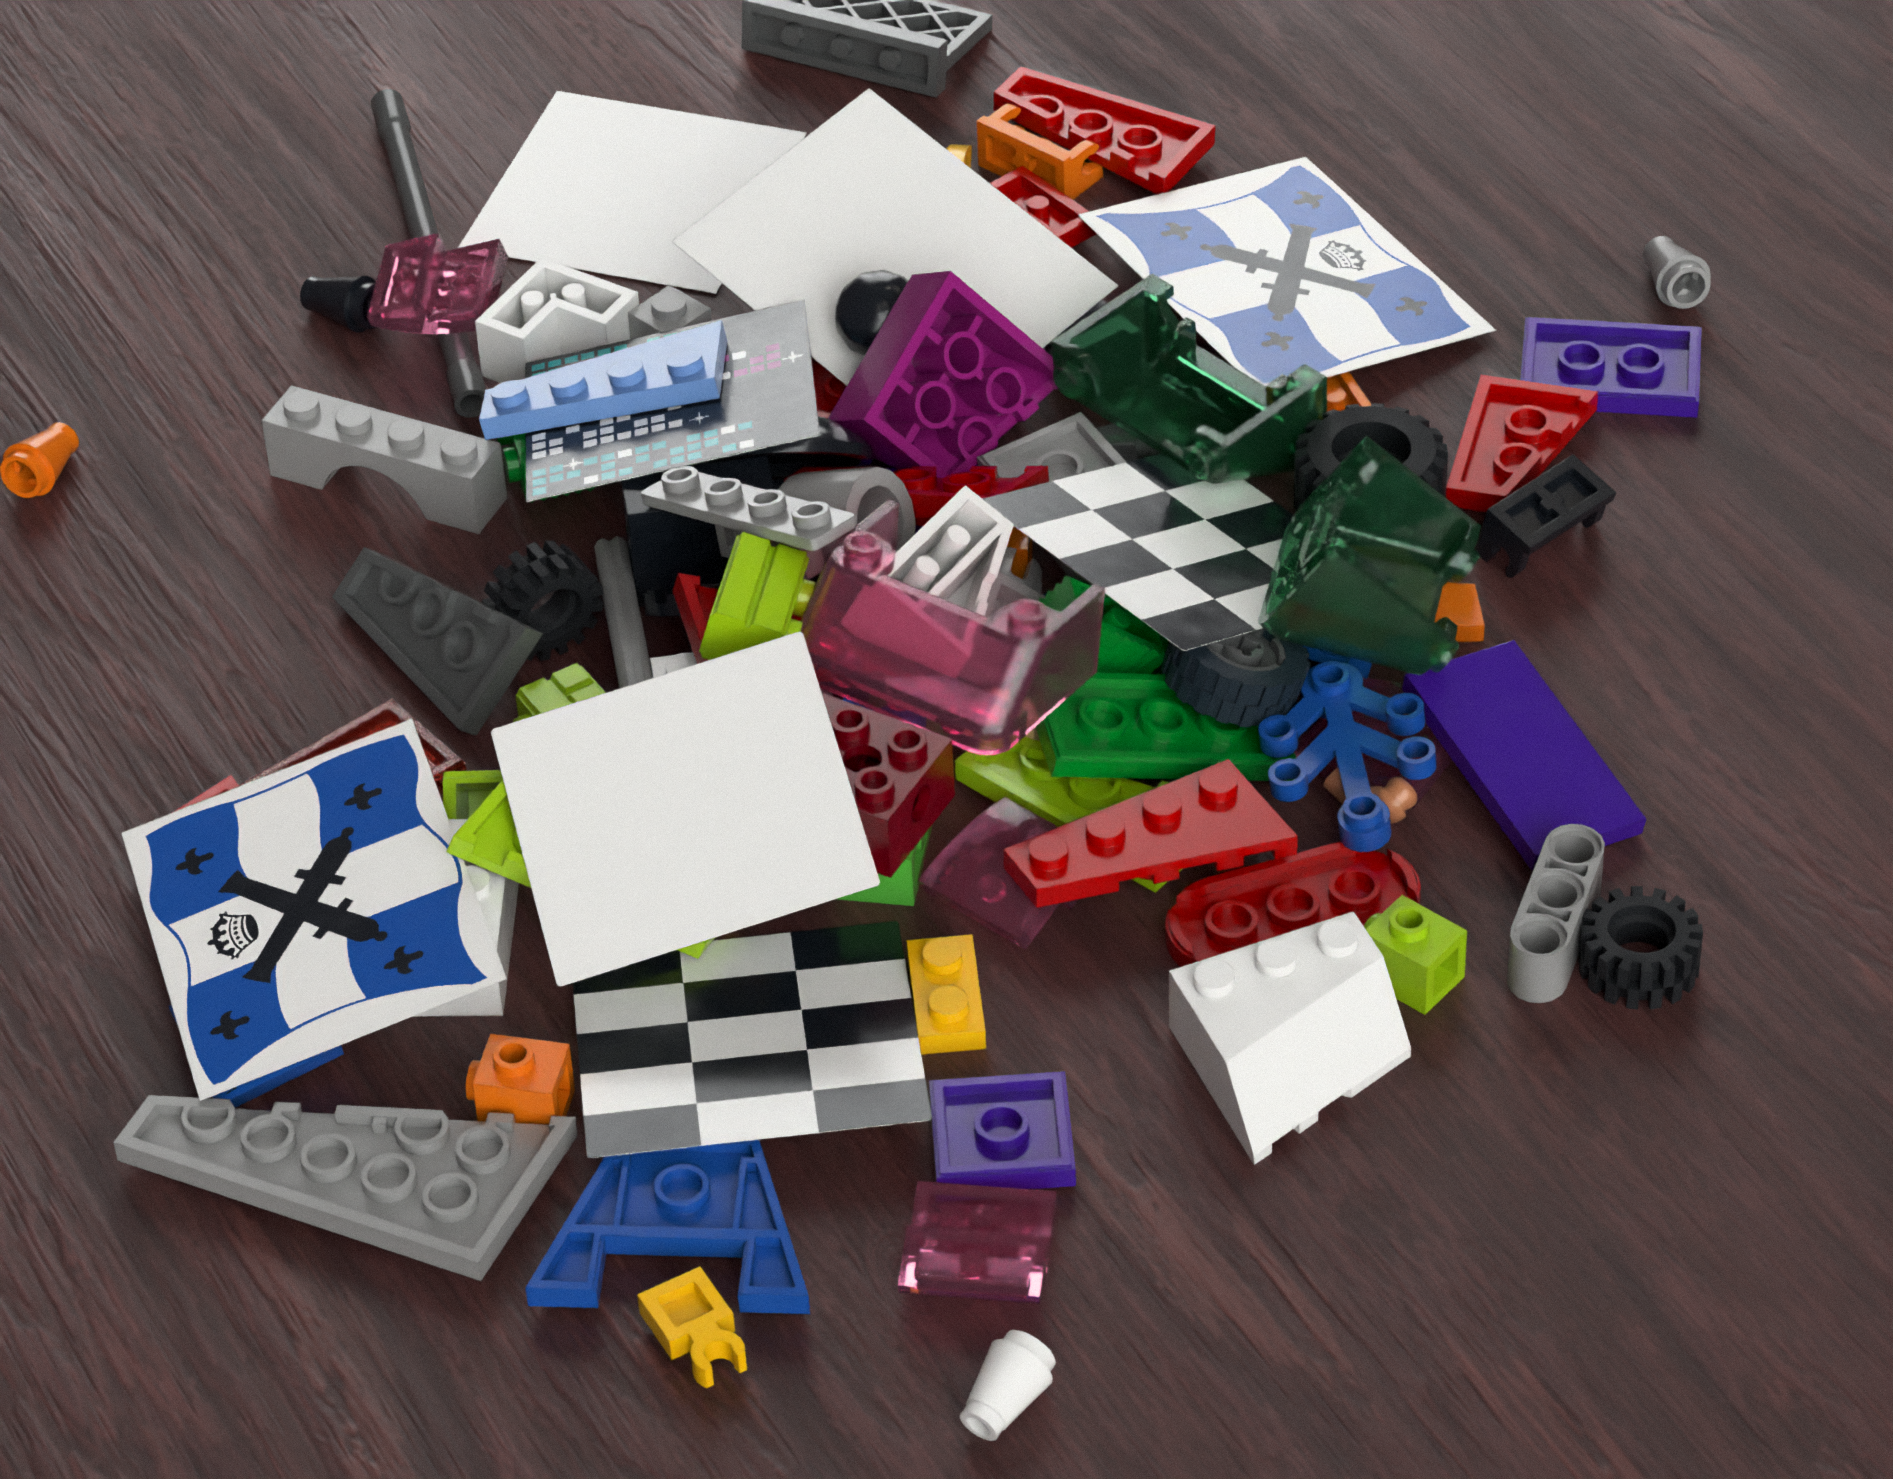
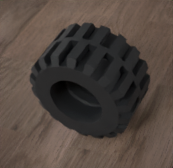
M1371 403V406L1360 407L1359 404L1346 405L1345 410L1342 411L1332 409L1323 413L1322 420H1312L1305 426V433L1299 434L1296 441L1294 457L1295 516L1346 552L1405 548L1408 551L1409 545H1422L1428 541V534L1438 531L1441 526V518L1445 516L1448 450L1447 444L1443 443V435L1437 428H1429V420L1421 415L1411 416L1409 415V410L1398 406L1391 409L1384 407V404Z

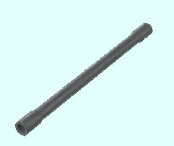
M381 90L373 96L371 108L379 136L384 141L419 270L422 268L421 278L447 367L446 378L453 404L459 415L467 418L477 417L481 412L486 387L480 367L475 362L411 139V125L403 97L396 90Z

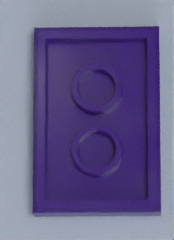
M1525 317L1520 380L1598 391L1596 412L1698 418L1702 327Z

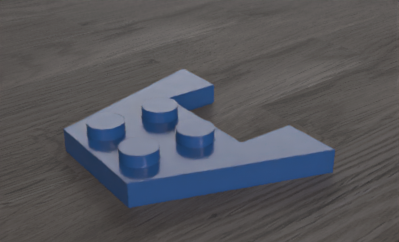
M760 1140L604 1157L525 1287L528 1306L598 1308L606 1254L743 1258L738 1291L739 1312L810 1314L809 1295Z

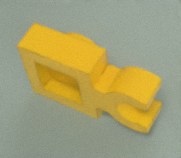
M701 1266L637 1294L640 1315L671 1360L689 1352L691 1353L693 1376L701 1386L707 1389L714 1385L713 1370L710 1362L715 1359L731 1361L739 1373L747 1370L744 1342L737 1334L733 1333L735 1332L733 1312Z

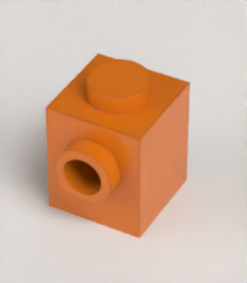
M490 1034L481 1060H472L466 1077V1097L468 1100L475 1101L477 1121H486L488 1112L514 1114L515 1123L549 1125L551 1116L567 1115L575 1092L570 1045L567 1043Z

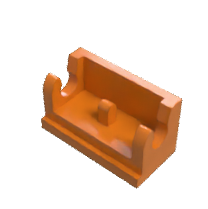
M1005 104L990 116L986 117L983 115L977 120L978 166L1001 177L1023 165L1072 200L1103 177L1102 166L1093 161L1090 163L1085 162L1088 156L1093 155L1098 150V144L1084 140L1070 151L1057 146L1052 141L1025 131V128L1022 126L1008 123L1009 120L1016 118L1021 112L1020 108L1012 104Z

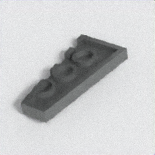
M366 547L362 549L332 596L460 731L473 735L478 734L543 635L542 632L387 555Z

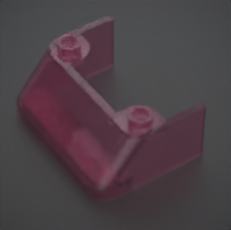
M887 500L857 524L856 528L843 535L832 545L800 620L803 622L800 632L804 635L819 686L824 690L843 698L845 697L878 713L951 738L952 745L971 753L995 755L1006 752L1097 672L1105 588L1094 583L1061 613L1046 607L1043 603L1034 599H1018L1001 607L989 618L888 576L893 571L895 564L899 503Z

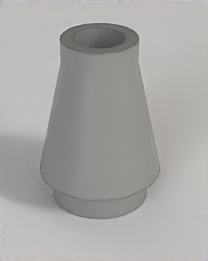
M1667 236L1653 238L1647 243L1643 251V258L1649 266L1660 300L1666 305L1682 309L1691 308L1701 303L1707 296L1711 285V272L1708 264L1700 257L1675 244Z

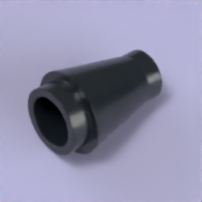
M311 276L305 280L300 292V301L305 309L315 311L357 333L377 328L383 322L388 309L386 290L370 276L331 278Z

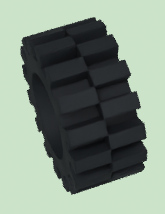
M545 541L543 550L536 542L526 545L527 555L524 557L516 550L507 556L513 563L506 569L499 564L493 571L494 575L499 579L498 582L487 581L484 592L490 598L482 599L483 604L543 633L526 659L532 661L534 655L540 661L550 660L551 649H555L559 655L569 652L566 643L571 639L579 645L586 638L581 632L582 628L586 626L593 629L598 622L591 612H599L603 609L604 602L599 596L604 594L602 585L597 581L598 578L569 546L562 543L559 547L555 541ZM555 591L544 605L531 611L543 596Z
M1631 886V893L1628 897H1624L1621 889L1618 888L1609 891L1608 902L1600 896L1592 902V910L1586 909L1583 915L1580 934L1579 972L1582 979L1588 978V988L1594 994L1605 988L1604 1000L1614 1005L1620 996L1627 998L1626 1008L1638 1010L1639 1000H1648L1650 1009L1662 1007V996H1665L1671 1004L1681 1000L1682 990L1690 993L1694 988L1695 978H1698L1700 969L1703 927L1702 924H1698L1699 915L1694 908L1685 911L1686 901L1677 895L1670 902H1666V890L1654 888L1652 897L1643 896V886ZM1641 942L1654 945L1661 950L1651 953H1638L1624 949L1620 945Z

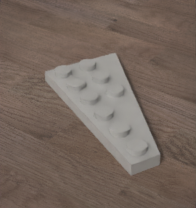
M148 1095L113 1143L117 1161L482 1281L578 1134L576 1118L567 1116H551L549 1125L515 1123L514 1114L488 1112L486 1121L448 1120L443 1110L337 1105L335 1114L302 1112L300 1103L275 1102L271 1111L235 1109L230 1099L207 1098L200 1101L199 1098Z

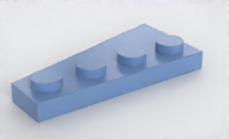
M720 320L525 379L505 381L494 388L485 390L479 417L484 438L489 440L719 399L727 348V337L723 322Z

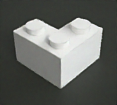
M541 257L475 321L482 376L499 383L509 380L525 379V363L629 340L628 312L639 305L638 292Z

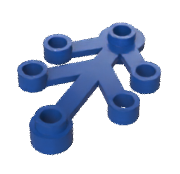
M1337 661L1323 662L1309 669L1300 691L1302 699L1286 715L1269 716L1259 724L1260 748L1264 754L1274 758L1286 757L1295 752L1299 744L1298 737L1319 718L1326 719L1328 725L1296 759H1281L1270 766L1268 770L1270 792L1275 799L1283 802H1293L1303 798L1308 792L1309 783L1335 757L1345 796V801L1337 814L1340 840L1345 847L1353 851H1374L1383 847L1391 838L1390 811L1388 806L1377 795L1371 793L1362 753L1398 768L1399 773L1405 778L1421 780L1435 772L1437 768L1436 750L1434 743L1425 737L1415 736L1399 741L1355 722L1352 712L1357 711L1387 723L1388 729L1396 735L1409 736L1418 733L1425 726L1424 703L1419 696L1412 693H1400L1391 698L1364 687L1362 674L1354 666Z

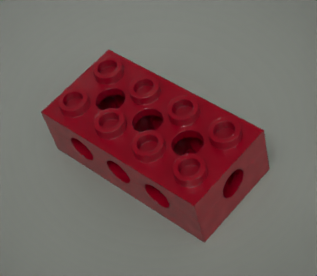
M822 693L877 873L891 878L955 796L952 739Z

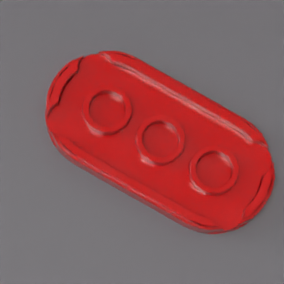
M1342 842L1327 844L1298 852L1295 856L1272 859L1209 876L1186 886L1176 896V904L1171 910L1168 909L1165 919L1166 946L1173 960L1182 967L1353 911L1364 926L1375 913L1382 914L1401 895L1420 904V880L1413 866L1402 855L1387 849V855L1378 851H1353L1345 847Z

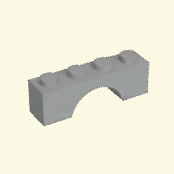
M292 385L261 420L271 476L322 490L341 467L361 466L370 468L388 476L402 486L416 501L427 520L480 534L507 499L501 444L499 442L485 440L470 434Z

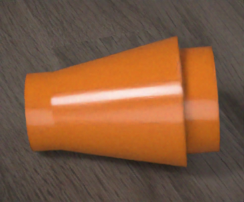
M56 422L51 424L46 430L8 447L3 454L0 466V475L6 487L17 496L23 498L42 496L50 492L68 459L78 449L79 440L77 434L67 424Z

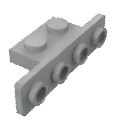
M689 466L677 467L662 474L660 481L641 491L643 504L646 506L715 524L720 553L723 557H730L736 536L742 532L770 540L773 547L780 543L807 552V556L810 558L804 575V579L807 580L825 570L821 548L856 528L854 513L829 507L825 502H810L787 496L780 490L757 488L742 484L740 480L735 478H720L701 473L696 468Z

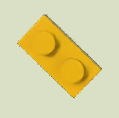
M973 934L906 940L913 1009L921 1055L986 1049V1030Z

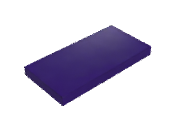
M1514 640L1405 674L1402 685L1403 692L1415 694L1423 700L1426 724L1531 870H1534L1546 837L1552 830L1562 825L1580 824L1593 828L1602 836L1605 846L1642 834L1646 817Z

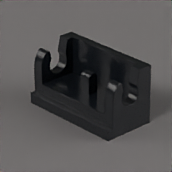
M1573 454L1487 509L1475 553L1487 563L1498 554L1502 547L1507 552L1510 561L1509 565L1506 566V576L1512 578L1526 568L1530 554L1582 521V525L1588 528L1600 521L1606 505L1614 500L1616 492Z

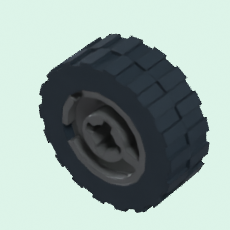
M1279 623L1187 651L1179 649L1169 641L1163 657L1161 671L1166 676L1165 683L1169 689H1173L1177 694L1176 697L1183 703H1188L1194 707L1195 711L1202 715L1206 714L1216 718V721L1225 724L1233 723L1238 724L1239 727L1251 728V726H1259L1269 716L1286 715L1295 706L1309 671L1310 662L1307 661L1309 653L1307 648L1301 645V639L1295 633H1291L1286 628V625Z

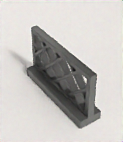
M742 0L741 49L937 97L946 89V72L992 30L993 15L934 0Z

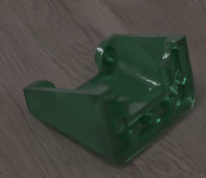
M1153 273L1052 340L1053 379L1057 388L1064 396L1076 400L1189 470L1195 477L1212 484L1293 472L1296 441L1299 434L1305 433V426L1312 420H1322V414L1327 412V377L1308 365H1302L1289 374L1288 377L1281 374L1264 386L1196 345V322L1188 317L1181 321L1177 319L1167 302L1174 295V286Z
M1366 436L1303 502L1288 523L1259 615L1258 624L1275 638L1415 675H1422L1429 669L1438 673L1450 662L1459 647V642L1455 640L1457 625L1447 617L1441 618L1436 623L1434 622L1442 588L1450 579L1456 583L1460 582L1475 566L1480 554L1474 548L1479 538L1481 525Z

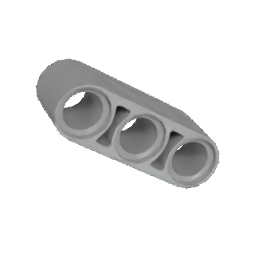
M1580 824L1562 825L1552 830L1545 839L1510 930L1507 984L1510 991L1519 999L1531 1003L1550 1002L1560 997L1567 988L1579 956L1583 915L1586 909L1592 910V902L1601 896L1605 842L1602 836L1593 828Z

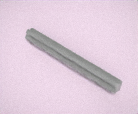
M616 536L611 541L601 538L595 544L594 549L599 581L604 592L602 597L620 689L652 679L653 676L627 542L623 538Z

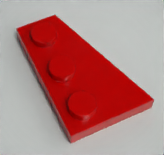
M1480 375L1446 486L1445 506L1470 509L1476 512H1487V509L1540 476L1597 411L1598 391Z

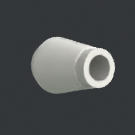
M1010 1330L1003 1339L992 1341L966 1402V1407L960 1414V1419L964 1426L982 1439L995 1441L1000 1433L1052 1384L1053 1377L1051 1371L1056 1364V1360L1049 1348L1037 1338L1019 1330Z

